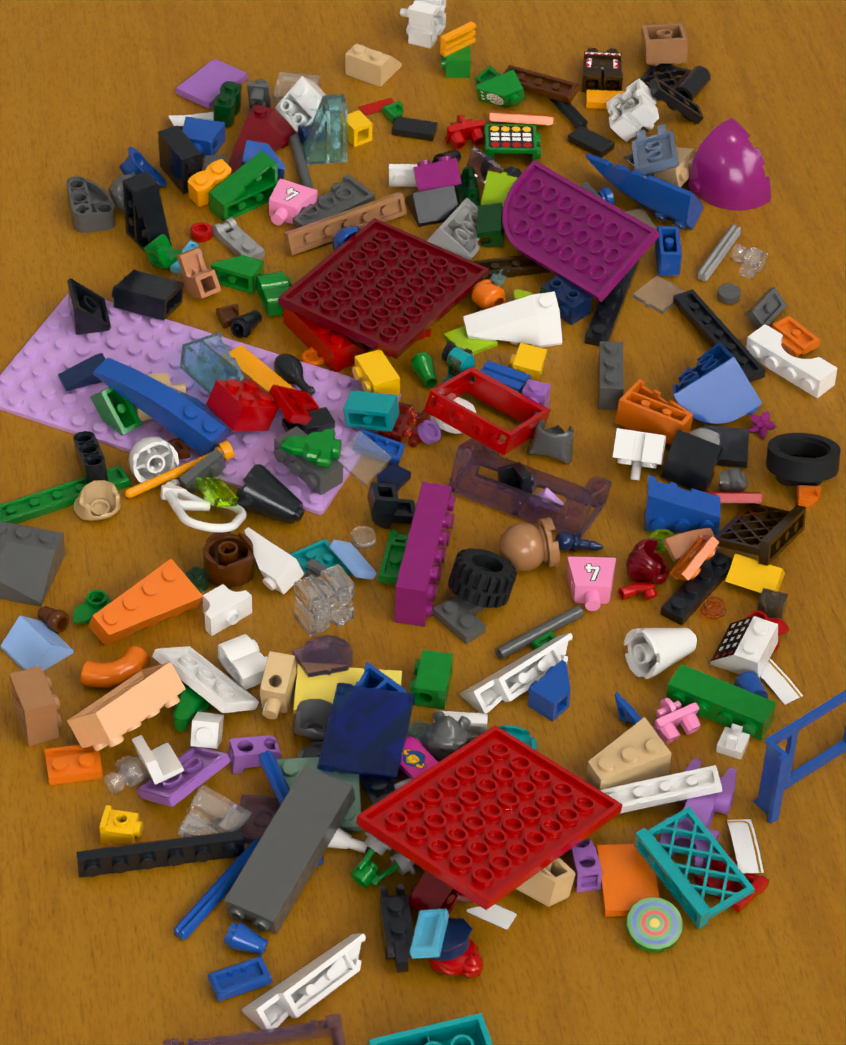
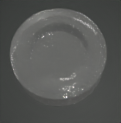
M358 526L352 530L351 543L354 547L369 549L374 546L376 533L371 527Z

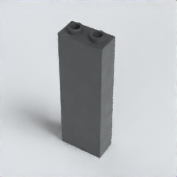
M304 765L224 899L227 912L233 919L248 921L262 932L278 933L355 800L353 785Z

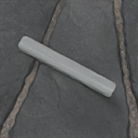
M733 224L729 227L698 270V280L706 282L740 236V226Z

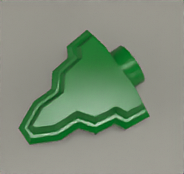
M325 429L321 432H312L307 436L288 437L282 440L281 450L293 456L304 457L305 460L316 463L323 468H330L333 459H340L341 439H335L334 429Z

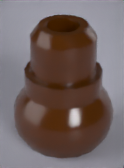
M48 606L41 607L38 610V618L51 631L61 633L68 627L69 616L65 611L56 610Z

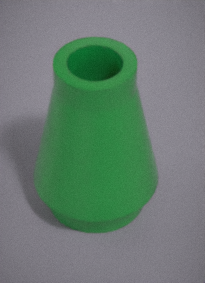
M425 352L414 355L411 359L412 370L421 379L425 387H433L437 384L433 358Z

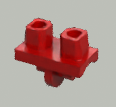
M463 114L458 115L457 122L447 126L446 144L451 143L456 150L465 147V140L471 139L475 146L482 145L485 139L484 120H466Z

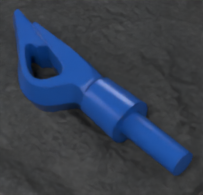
M616 692L615 699L620 720L631 722L635 725L642 718Z

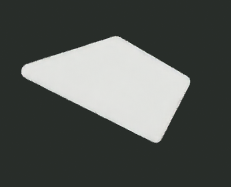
M496 904L487 910L480 906L466 910V912L504 929H508L517 916L516 913Z

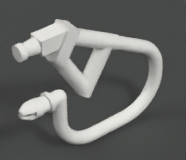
M178 479L168 481L165 485L161 486V499L167 500L180 521L191 528L215 533L230 532L237 529L247 516L242 506L232 501L218 498L219 492L217 490L210 489L204 495V499L180 487ZM210 505L231 510L238 515L230 523L213 524L195 520L189 517L184 510L210 511Z

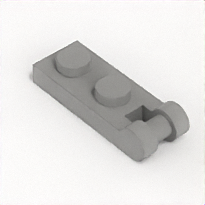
M228 218L222 224L212 225L214 236L236 256L244 255L259 260L265 258V250L237 225L234 218Z

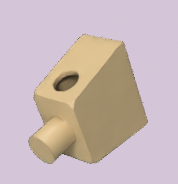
M269 651L260 686L262 715L268 719H276L279 712L287 713L296 688L297 671L295 655Z

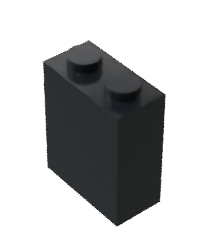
M178 125L158 131L160 167L182 194L189 193L188 180L195 173L202 171L201 152Z
M133 270L114 286L112 290V298H114L113 307L164 321L182 304L184 283Z

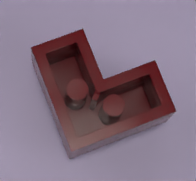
M425 871L420 881L414 885L409 896V904L418 912L420 910L447 909L450 915L458 901L474 903L428 871Z

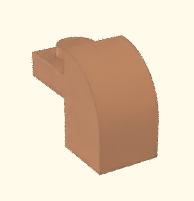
M194 248L176 255L183 276H180V279L184 283L185 289L194 298L203 299L222 291L215 270L206 269L200 248Z

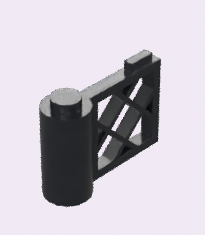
M663 63L657 66L652 65L640 80L651 89L650 84L646 82H650L654 77L659 80L669 78L662 82L668 86L673 85L672 89L693 101L710 81L711 76L709 71L702 66H696L692 70Z

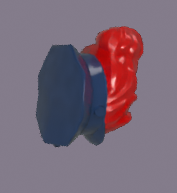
M463 918L448 919L440 957L428 959L432 970L438 971L442 975H461L466 978H474L481 975L483 959L479 956V947L469 938L473 929Z

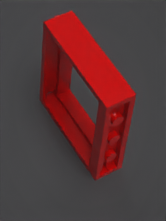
M471 366L432 389L429 393L424 412L504 456L532 438L535 427L540 420H545L546 424L550 409ZM472 376L476 377L475 382L471 381ZM467 392L522 424L509 432L453 400ZM501 434L507 437L506 440L500 438Z

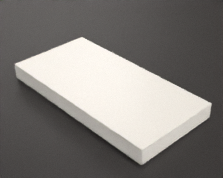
M190 646L155 649L152 656L160 664L171 662L180 679L220 712L230 713L256 710L259 701Z

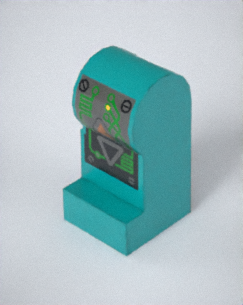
M460 347L453 348L447 357L448 376L443 379V383L471 366L475 368L474 356L463 351ZM472 376L471 381L475 382V377Z

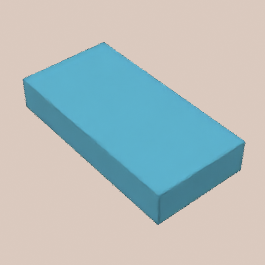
M447 909L419 911L410 948L412 959L440 957L449 919Z

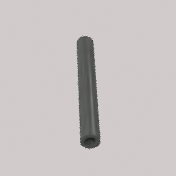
M291 135L289 141L301 185L314 189L300 138L298 135Z
M577 605L495 648V653L502 660L530 645L532 641L549 631L555 632L583 617L584 612Z

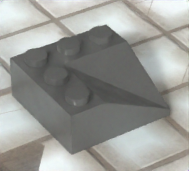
M0 521V599L42 606L65 556L63 533Z

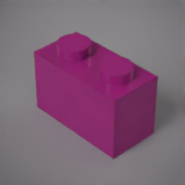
M444 156L438 158L439 162L430 163L429 160L417 162V166L413 167L418 192L452 185L454 187L461 186L462 182L457 159H451V156Z

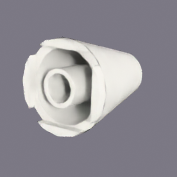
M635 628L627 633L624 640V646L628 645V653L625 654V659L629 668L637 677L650 679L694 652L697 638L689 628Z

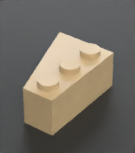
M644 717L588 761L586 782L602 790L668 775L672 753Z

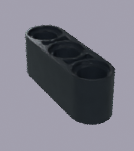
M82 431L75 434L73 441L76 458L86 483L89 484L92 481L98 480L108 481L105 457L95 434L90 431Z

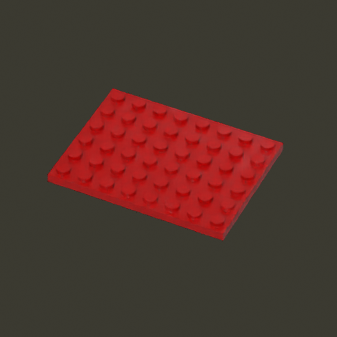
M495 725L357 815L356 824L487 910L620 814L623 804Z

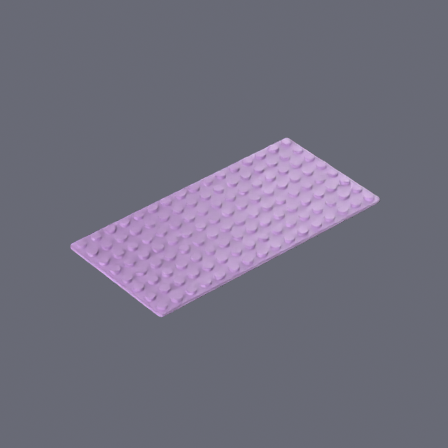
M67 294L1 373L0 410L72 434L90 431L95 434L99 443L130 453L135 443L143 438L153 436L169 441L178 437L154 419L143 421L142 425L121 436L100 417L90 396L109 386L104 382H98L66 391L58 377L59 373L96 354L103 353L106 359H113L144 374H168L171 386L185 384L187 394L197 398L206 405L216 380H246L223 361V354L242 345L274 372V361L279 354L168 319L163 321L114 308V302L105 300L111 329L109 331L76 335L69 306V295ZM300 361L303 367L305 382L315 389L312 398L319 408L327 407L335 421V428H333L336 434L335 439H341L340 459L337 460L343 464V483L320 495L314 489L309 488L301 478L295 476L283 463L276 460L274 456V439L286 432L282 426L284 414L280 408H278L268 431H232L225 440H228L235 457L225 461L226 468L223 469L220 475L213 477L211 480L243 489L246 483L243 480L248 472L256 464H261L303 502V509L322 515L363 456V454L352 451L361 428L346 427L343 411L351 391H363L360 381L353 377ZM290 384L294 389L302 391L297 385ZM401 393L397 396L398 402L401 399ZM363 429V430H366V431H369V432H372V433H375V434H378V432L380 431V430ZM186 444L190 450L191 458L179 459L178 466L203 455Z

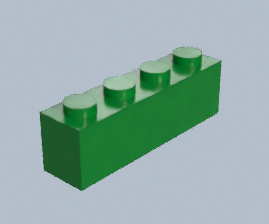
M683 664L679 666L667 686L666 698H669L673 703L679 701L681 708L696 702L699 707L696 713L698 716L705 717L731 728L732 724L743 726L744 733L750 734L751 737L762 740L774 720L777 702Z

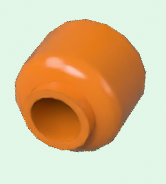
M485 279L473 287L472 301L482 310L505 303V291L494 281Z

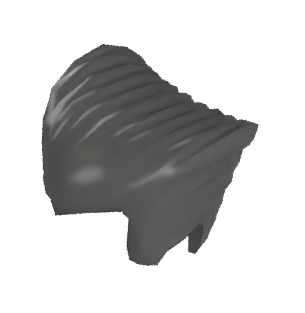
M540 420L535 427L527 454L551 456L565 463H570L573 456V428L569 426V431L564 432L557 425L545 430V420Z
M323 699L301 701L294 713L292 733L315 740H335L332 727L338 717L336 706Z

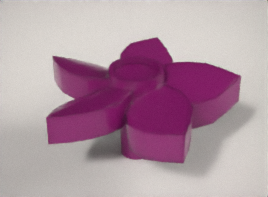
M769 411L764 412L761 417L751 414V420L755 424L750 427V433L759 431L760 436L765 439L767 430H773L777 427L773 422L769 421Z

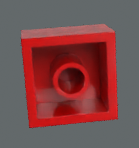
M233 379L216 380L206 403L232 431H268L279 408L272 401L270 395L264 393L256 382L249 379L245 381H235Z

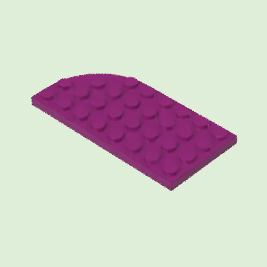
M535 160L514 182L504 202L502 214L503 227L514 248L553 274L562 276L600 302L606 298L660 236L656 229Z

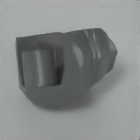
M739 467L723 470L719 475L720 491L740 492L744 491L748 486L746 475L741 473Z

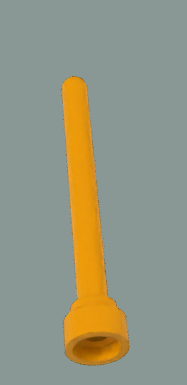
M228 440L218 443L217 447L214 448V450L217 448L223 454L224 461L235 457ZM210 453L127 489L125 496L127 498L135 497L184 475Z

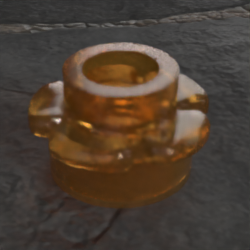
M708 597L701 607L702 614L712 620L723 617L726 614L724 601L719 597Z

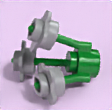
M365 832L367 838L364 844L370 848L362 861L350 873L351 878L363 888H367L370 884L376 887L381 880L396 870L401 875L408 871L412 875L415 874V870L412 867L415 863L395 850L396 853L390 857L393 865L377 875L376 872L379 868L370 861L375 851L383 855L386 849L391 851L392 848L372 834Z

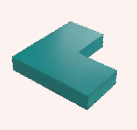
M326 538L290 554L297 559L304 575L308 569L306 563L311 559L320 562L345 577L352 575L350 570L331 550V544Z

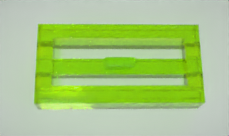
M196 477L195 486L214 507L237 506L238 497L219 477H214V481L210 477H205V481L201 477Z

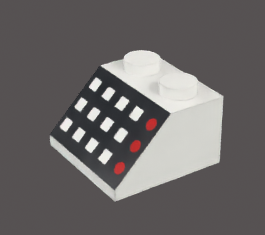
M755 616L730 623L710 661V665L739 675L745 672H755L760 678L778 643V624Z

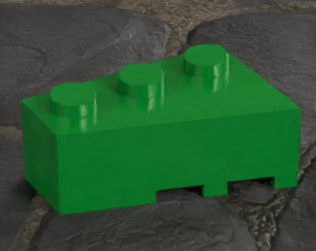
M263 151L259 152L209 192V210L224 222L228 218L239 217L269 203L270 196L278 183L277 163Z

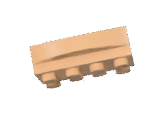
M167 662L139 671L68 719L67 722L82 748L93 746L95 751H98L107 745L114 747L124 741L123 734L141 726L143 720L157 715L162 707L170 708L180 702L177 695L186 688L172 663Z

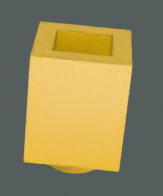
M360 110L341 116V134L354 147L372 141V122Z

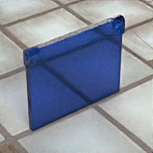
M338 683L317 768L321 771H337L397 780L415 694Z

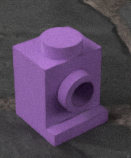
M528 379L522 394L548 408L551 385Z

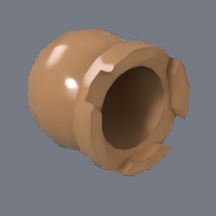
M550 517L539 519L538 526L531 523H517L508 527L500 538V556L510 561L516 568V571H530L539 567L542 562L545 563L547 568L558 566L557 563H560L558 541L553 542L551 530H555V526Z

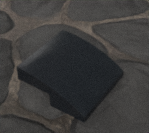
M678 430L668 452L661 478L688 489L693 488L699 491H707L715 475L714 469L723 451V447Z

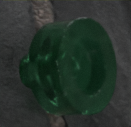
M196 566L185 573L200 593L209 588V577L204 569Z

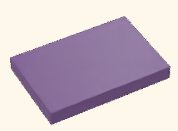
M213 59L176 88V94L210 109L214 106V99L220 93V87L224 82L233 81L242 84L248 79L247 73L217 59Z
M193 746L178 758L183 766V772L157 785L150 779L138 788L137 792L141 799L173 807L230 763V758L227 753Z

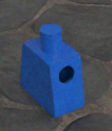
M185 117L183 132L201 152V158H204L205 155H215L226 140L225 122Z

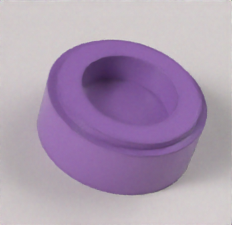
M426 420L418 426V435L424 443L432 445L440 440L441 431L434 421Z

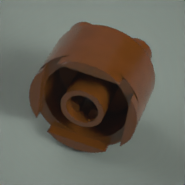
M231 531L214 533L208 537L206 545L203 547L205 577L211 583L217 585V587L224 584L228 589L252 580L254 551L250 538L240 532L239 535L231 534Z

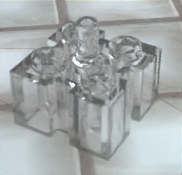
M339 564L322 570L319 577L314 578L310 575L294 582V597L298 601L294 603L295 619L309 637L326 631L333 622L336 626H343L347 621L354 618V604L351 601L354 597V582Z

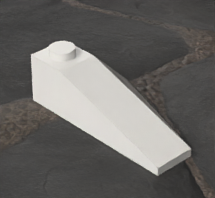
M555 292L530 295L463 316L467 338L510 341V344L514 345L525 343L539 348L562 345L560 310Z

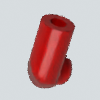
M635 582L618 589L622 600L641 593L644 594L646 600L657 597L658 594L655 590L656 586L651 582Z

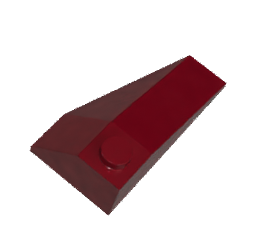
M255 104L252 107L228 163L232 168V174L242 166V158L247 140L269 144L274 152L288 146L289 138L295 134V130L274 108Z

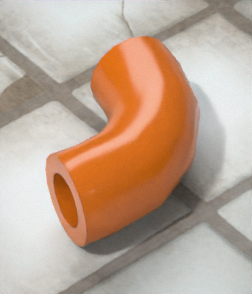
M132 646L126 650L121 658L115 661L96 662L87 660L81 672V684L104 689L117 687L139 671L145 669L150 662L149 655L142 648Z

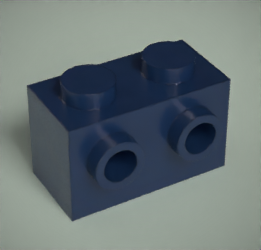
M558 275L540 286V294L555 292L560 310V318L570 325L591 314L592 296L562 276Z

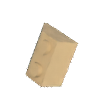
M355 44L345 54L346 75L379 87L402 67V63L394 57L359 44Z

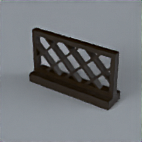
M749 503L714 536L719 541L717 546L758 555V564L768 566L804 530L806 507L796 505L791 511Z

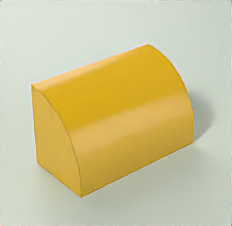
M735 553L725 582L775 597L782 584L785 572L782 568L770 564L768 566L758 564L757 560Z

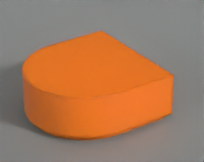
M312 347L301 354L302 362L318 367L324 364L323 358H319L317 352Z

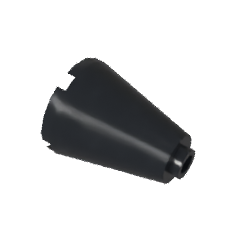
M256 464L243 481L246 483L243 489H238L234 503L242 506L247 511L288 524H292L294 521L299 522L305 512L303 502L265 466Z

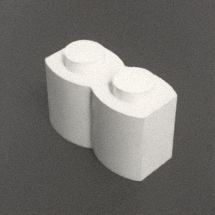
M243 634L218 644V659L223 668L231 675L234 682L245 690L261 684L268 657H264L260 653L259 646L254 639L251 640L248 635Z

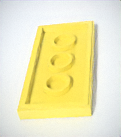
M298 665L293 714L296 712L301 701L323 699L336 706L339 715L345 702H348L353 694V687L356 682H359L364 668ZM378 669L401 686L402 671Z

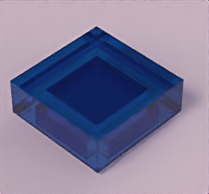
M391 462L377 475V482L395 484L398 491L411 478V472Z

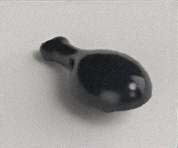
M280 354L275 358L274 370L276 374L288 384L297 385L302 391L310 393L311 396L315 393L314 387L309 386L304 380L303 367L299 359L291 354Z

